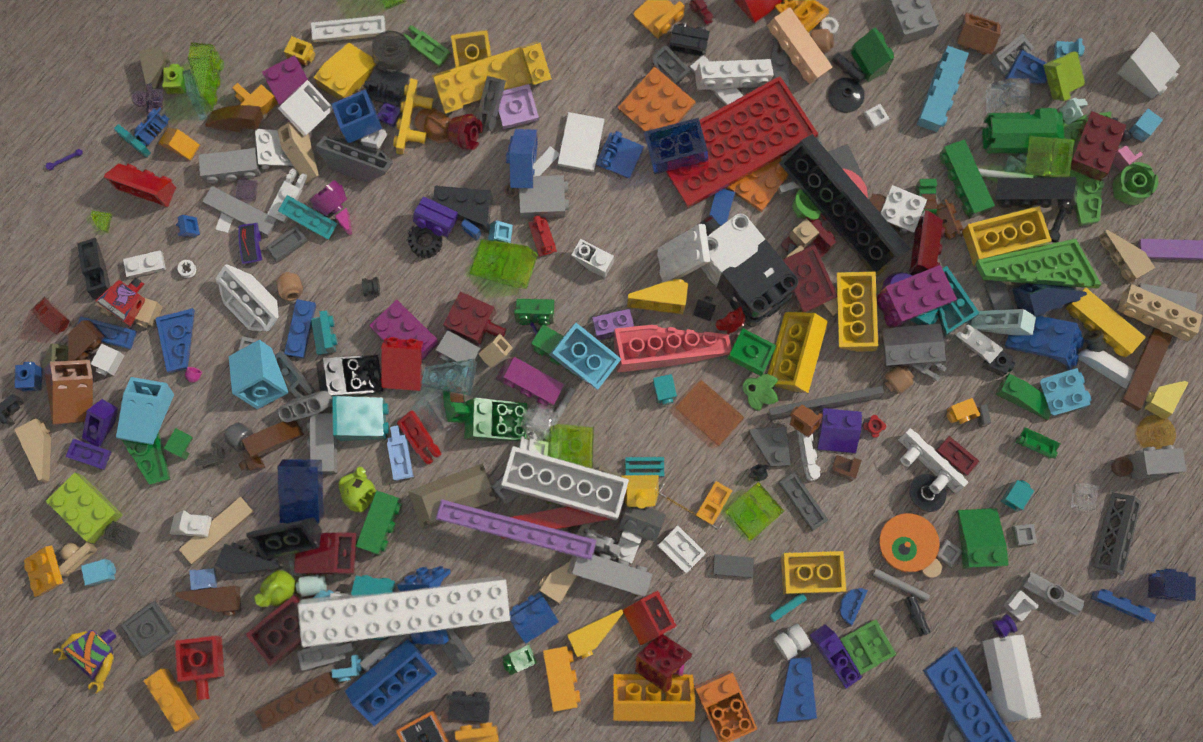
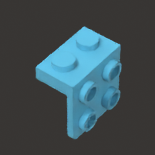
M1077 368L1041 379L1040 385L1050 413L1053 416L1078 408L1083 409L1091 405L1090 394L1088 390L1085 391L1083 385L1085 383L1084 377Z

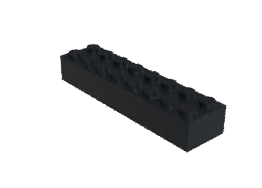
M813 134L801 140L779 162L782 168L871 272H876V277L911 249Z

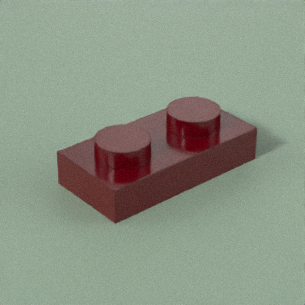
M950 436L936 450L940 456L946 459L964 476H968L979 462L977 458Z

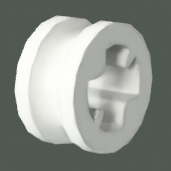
M183 260L178 264L177 269L182 277L191 278L195 275L196 266L192 261ZM185 265L187 267L190 265L191 271L189 273L187 271L184 273L183 267Z

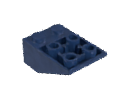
M1024 283L1012 288L1017 309H1024L1035 317L1043 316L1052 309H1060L1066 303L1077 302L1081 297L1087 295V292L1069 286Z

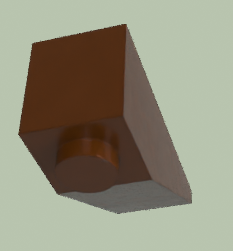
M239 586L175 592L176 597L212 611L223 613V616L235 615V611H241Z

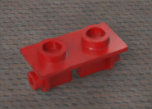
M534 217V221L528 222L539 257L557 252L546 217Z
M742 307L729 312L723 319L717 320L716 328L721 331L727 330V335H730L743 327L745 315Z

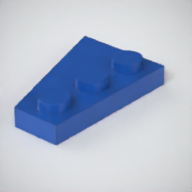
M193 308L155 318L168 373L181 371L188 367L195 314Z

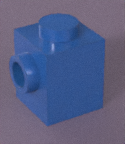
M23 362V365H15V388L22 392L42 391V368L35 365V362Z

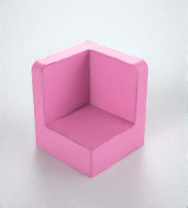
M1124 146L1117 150L1113 163L1121 172L1126 166L1136 162L1143 154L1140 152L1134 155L1127 146Z

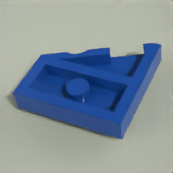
M1020 50L1003 83H1045L1047 77L1043 65L1046 62L1024 50Z

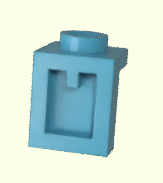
M1078 38L1076 42L1056 41L1054 44V60L1072 51L1077 52L1079 58L1083 56L1085 46L1082 45V38Z

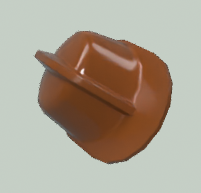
M432 108V110L422 109L415 117L416 128L420 132H425L426 136L436 143L444 144L449 142L448 126L452 119L435 108Z

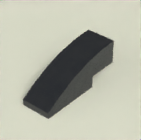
M96 238L79 242L77 245L87 292L95 300L110 288V282Z

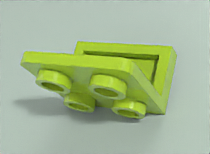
M1075 51L1043 65L1052 99L1060 101L1071 99L1069 92L1085 84L1078 53Z

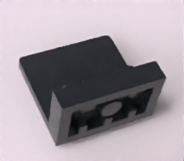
M452 691V694L447 695V699L450 700L448 719L489 722L491 697H486V693L473 692V695L469 696L466 695V691Z

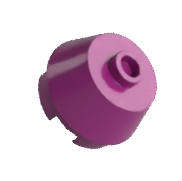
M334 180L309 200L313 205L312 208L327 216L331 212L336 214L343 208L341 204L347 200L342 184L340 185Z

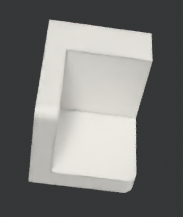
M1018 590L1014 591L1003 607L1018 620L1023 621L1031 610L1037 609L1039 605L1024 592Z

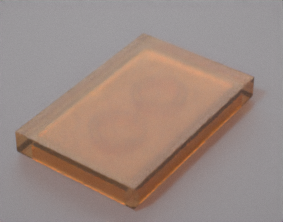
M702 380L697 383L676 407L677 411L717 446H720L744 419L743 415Z

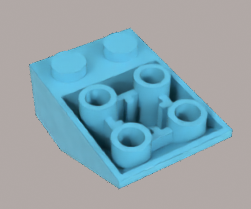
M135 377L130 378L123 393L116 434L117 439L153 445L174 397V393L167 383Z

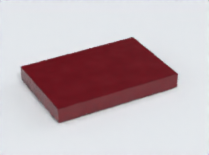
M815 245L782 259L798 278V285L793 293L803 313L837 298V293Z

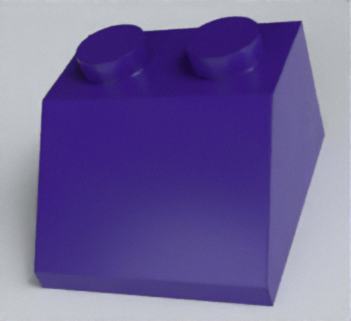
M823 408L820 411L823 417L818 429L817 450L856 454L861 433L862 412Z

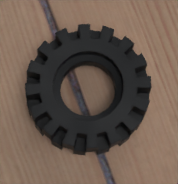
M413 226L411 228L412 231H409L407 240L411 251L419 257L420 255L421 258H425V256L431 258L432 254L435 256L437 251L440 252L443 245L442 236L434 234L432 230L426 227ZM422 234H429L432 236V243L428 246H421L418 243L419 237Z

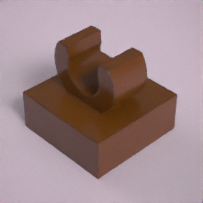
M247 452L242 454L245 460L238 464L241 471L245 469L246 471H261L266 468L261 457L251 461Z

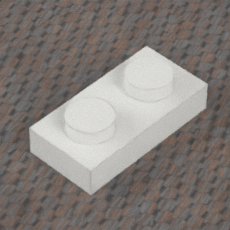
M161 250L123 259L128 279L166 270Z

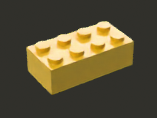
M1040 206L970 223L962 230L973 266H975L976 261L979 259L1044 246L1051 242Z

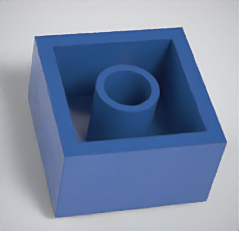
M366 89L331 104L339 127L348 143L382 129Z

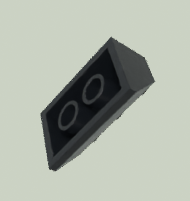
M314 517L250 531L246 533V537L262 558L266 560L319 548L322 529Z

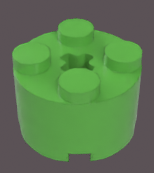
M1135 162L1126 166L1114 178V197L1128 205L1141 204L1156 191L1158 187L1157 174H1154L1151 166L1142 162Z

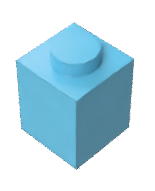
M1147 109L1129 131L1134 138L1144 142L1151 136L1163 119L1150 109Z
M103 559L81 566L84 582L87 586H95L115 580L116 568L114 563H111V560Z

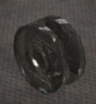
M385 31L375 37L372 42V58L374 64L379 69L394 73L403 70L409 64L411 46L405 35L398 31Z

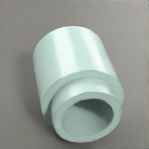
M316 574L299 577V581L296 582L297 593H301L302 597L316 595L321 590L326 591L325 576Z

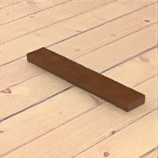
M1153 327L1120 402L1136 411L1142 408L1173 335Z

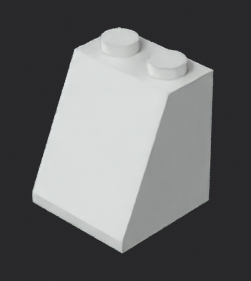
M1151 32L1119 69L1117 74L1153 99L1157 94L1161 96L1167 89L1165 84L1168 81L1171 83L1178 75L1176 71L1180 65L1155 33Z

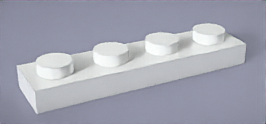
M384 15L311 23L312 40L314 43L386 35Z

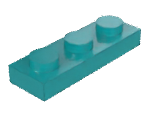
M289 195L285 197L278 212L328 240L338 224Z

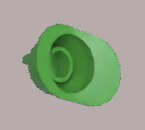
M799 189L792 204L793 210L797 214L796 216L804 219L807 217L813 220L818 219L820 211L805 193Z

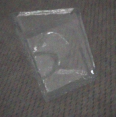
M443 389L423 395L409 409L410 411L414 410L433 440L459 424V422H447L443 403Z

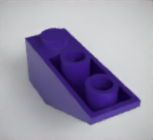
M824 624L809 635L846 689L862 678L837 634L830 627Z

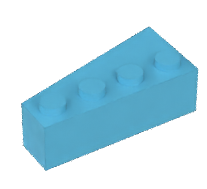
M947 46L938 62L916 124L917 126L934 132H938L940 127L945 126L948 119L945 115L952 107L953 100L951 99L958 90V81L964 73V65L969 53Z

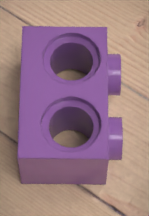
M630 309L592 317L597 340L614 337V329L634 327Z

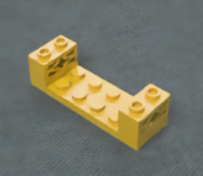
M537 41L432 75L445 113L463 108L462 105L481 100L487 76L506 80L504 90L530 83L535 85L551 79L541 43Z

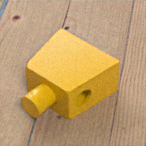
M659 475L621 476L622 478L629 479L624 496V501L628 507L645 508L656 505L659 491Z

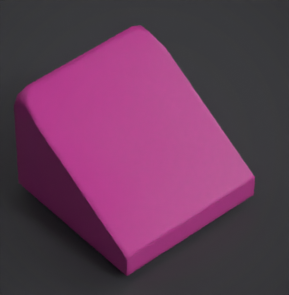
M345 208L335 218L345 232L351 235L350 214L347 208Z

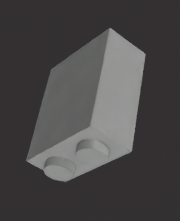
M564 175L533 176V188H519L521 219L534 218L536 216L541 218L565 217V211L569 210V200L565 199V193H568V181L564 182Z

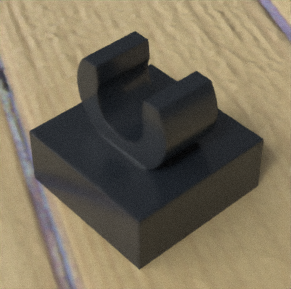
M705 296L704 301L698 299L693 315L711 321L716 305L711 304L713 298Z

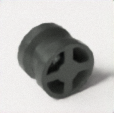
M373 277L370 280L367 278L362 279L364 297H369L372 294L380 296L378 277Z
M1091 331L1084 335L1083 339L1088 344V350L1101 352L1107 348V344L1103 340L1104 335L1102 331Z

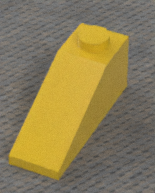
M622 609L568 634L577 657L581 656L584 659L593 655L592 650L596 649L622 616Z

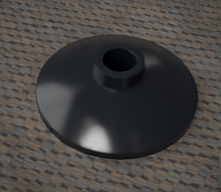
M840 78L834 81L828 91L830 104L836 110L844 113L859 109L865 98L863 87L852 78ZM847 90L851 94L847 95L844 91Z
M930 474L918 475L912 480L909 487L912 502L917 508L925 512L939 510L946 501L945 487L938 494L930 490L929 486L936 479L935 476Z

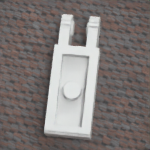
M294 169L289 171L286 181L283 182L267 213L284 223L287 222L289 217L278 212L287 195L298 200L307 179V175L301 174L296 182V186L292 185L297 172Z
M796 430L805 477L809 481L816 480L820 477V467L815 463L817 454L816 450L812 447L813 434L808 438Z

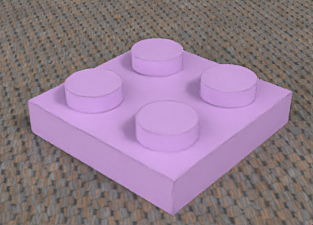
M529 84L503 91L498 110L503 129L539 120Z

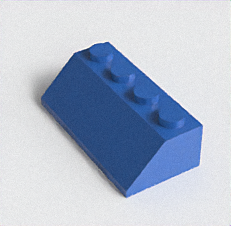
M407 639L348 687L345 693L351 704L375 726L437 675V673L417 647Z

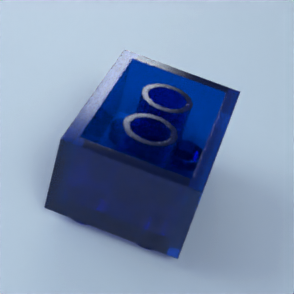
M699 118L644 132L654 174L709 160Z
M282 459L277 466L280 523H289L314 517L319 524L324 516L322 460Z

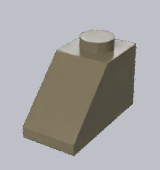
M160 46L138 52L145 83L151 92H155L164 79V68H169L168 63H170L168 53L164 52Z

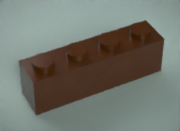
M326 672L256 710L255 714L262 729H270L341 689L336 679L332 678V672Z

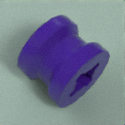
M1008 614L1003 615L1001 620L992 622L994 630L1000 638H1005L1009 633L1017 632L1016 624Z

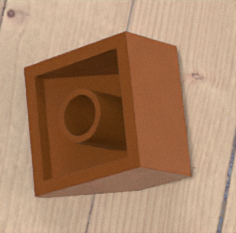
M966 12L957 37V44L964 49H975L983 55H987V53L992 55L1001 35L1000 23Z

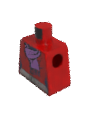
M136 277L128 286L118 280L96 302L131 326L145 302V298L138 294L144 283Z

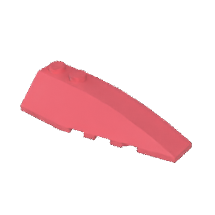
M658 325L614 329V353L621 358L616 366L617 373L686 364L728 355L732 350L729 335L700 333L689 329L686 331L677 330L673 327L661 328Z

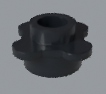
M762 464L753 466L750 469L749 478H753L754 481L765 480L768 477L767 469H769V466Z

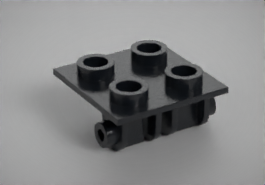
M375 65L369 81L366 80L364 83V88H366L370 99L398 107L410 75Z

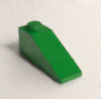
M1010 373L1002 379L995 395L1045 420H1049L1051 413L1043 393L1028 382Z

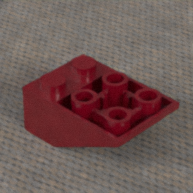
M321 533L319 548L295 554L294 573L355 575L357 534Z

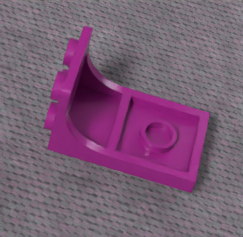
M941 265L886 286L877 296V306L885 315L886 325L894 328L919 315L952 303L957 298Z

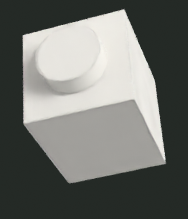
M101 344L91 365L96 367V372L104 376L107 373L114 376L125 355Z

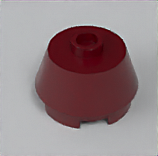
M473 114L452 118L448 126L449 141L464 151L476 149L479 145V142H477L479 133L483 132L481 120L477 119Z

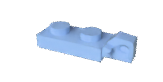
M398 426L390 427L392 437L388 438L387 446L393 480L413 478L407 439L405 435L400 434Z

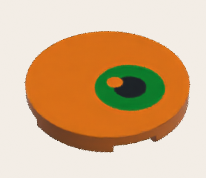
M906 513L891 518L884 525L880 533L879 545L883 558L891 567L901 572H917L926 569L935 560L939 551V537L936 529L927 519L916 514Z

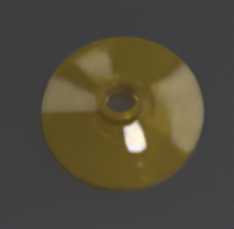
M1150 415L1139 423L1137 437L1144 448L1155 447V449H1161L1163 446L1174 444L1176 431L1170 420H1165L1157 415ZM1157 429L1161 431V436L1157 434Z

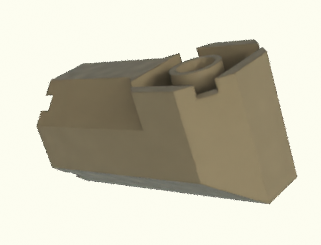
M483 463L408 491L422 529H427V524L435 527L446 523L436 520L441 499L476 509L497 502Z

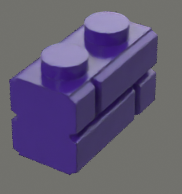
M423 197L414 211L413 222L420 228L426 227L432 230L438 236L448 237L456 223L458 212Z

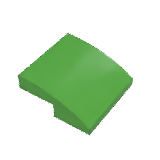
M877 619L841 638L860 674L869 671L897 654Z

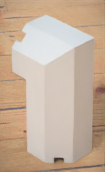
M1014 635L983 641L991 679L990 687H992L991 691H988L986 695L1002 721L1009 723L1041 717L1024 636Z

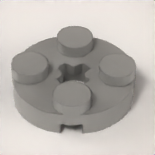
M591 533L585 534L584 537L597 540L594 549L597 552V556L602 553L611 556V559L619 558L621 547L613 544V539L606 536L600 539Z

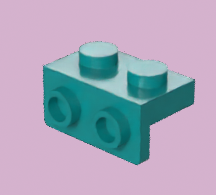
M327 310L319 311L320 317L311 319L317 355L335 353V345H338L336 334H333L332 327H335L333 315L330 316Z

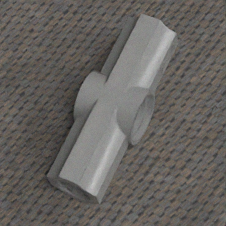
M1031 571L1028 572L1022 582L1023 588L1040 596L1045 602L1052 603L1074 616H1077L1084 606L1082 599L1065 591L1060 585L1053 584ZM1051 589H1054L1056 592V597L1054 599L1050 596L1049 593Z

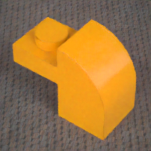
M238 83L232 87L236 93L234 97L241 103L240 105L259 106L263 115L270 112L278 104L275 96L263 85H260L251 94Z

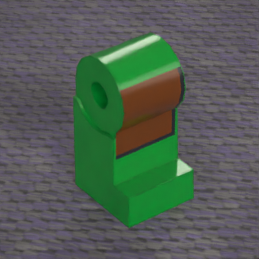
M919 179L915 185L916 195L927 199L922 214L927 210L936 215L937 179Z
M446 386L444 388L443 403L447 422L463 423L471 413L470 406H466L465 393L462 387Z

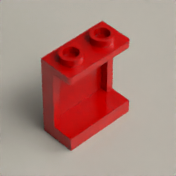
M396 337L384 339L381 346L382 388L421 390L423 384V375H421L423 341H418L417 339L404 340Z

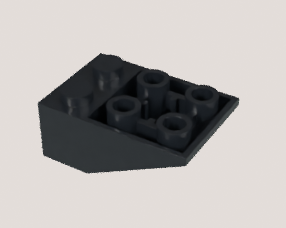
M378 355L322 358L316 364L320 391L328 392L332 400L333 396L359 397L384 392Z

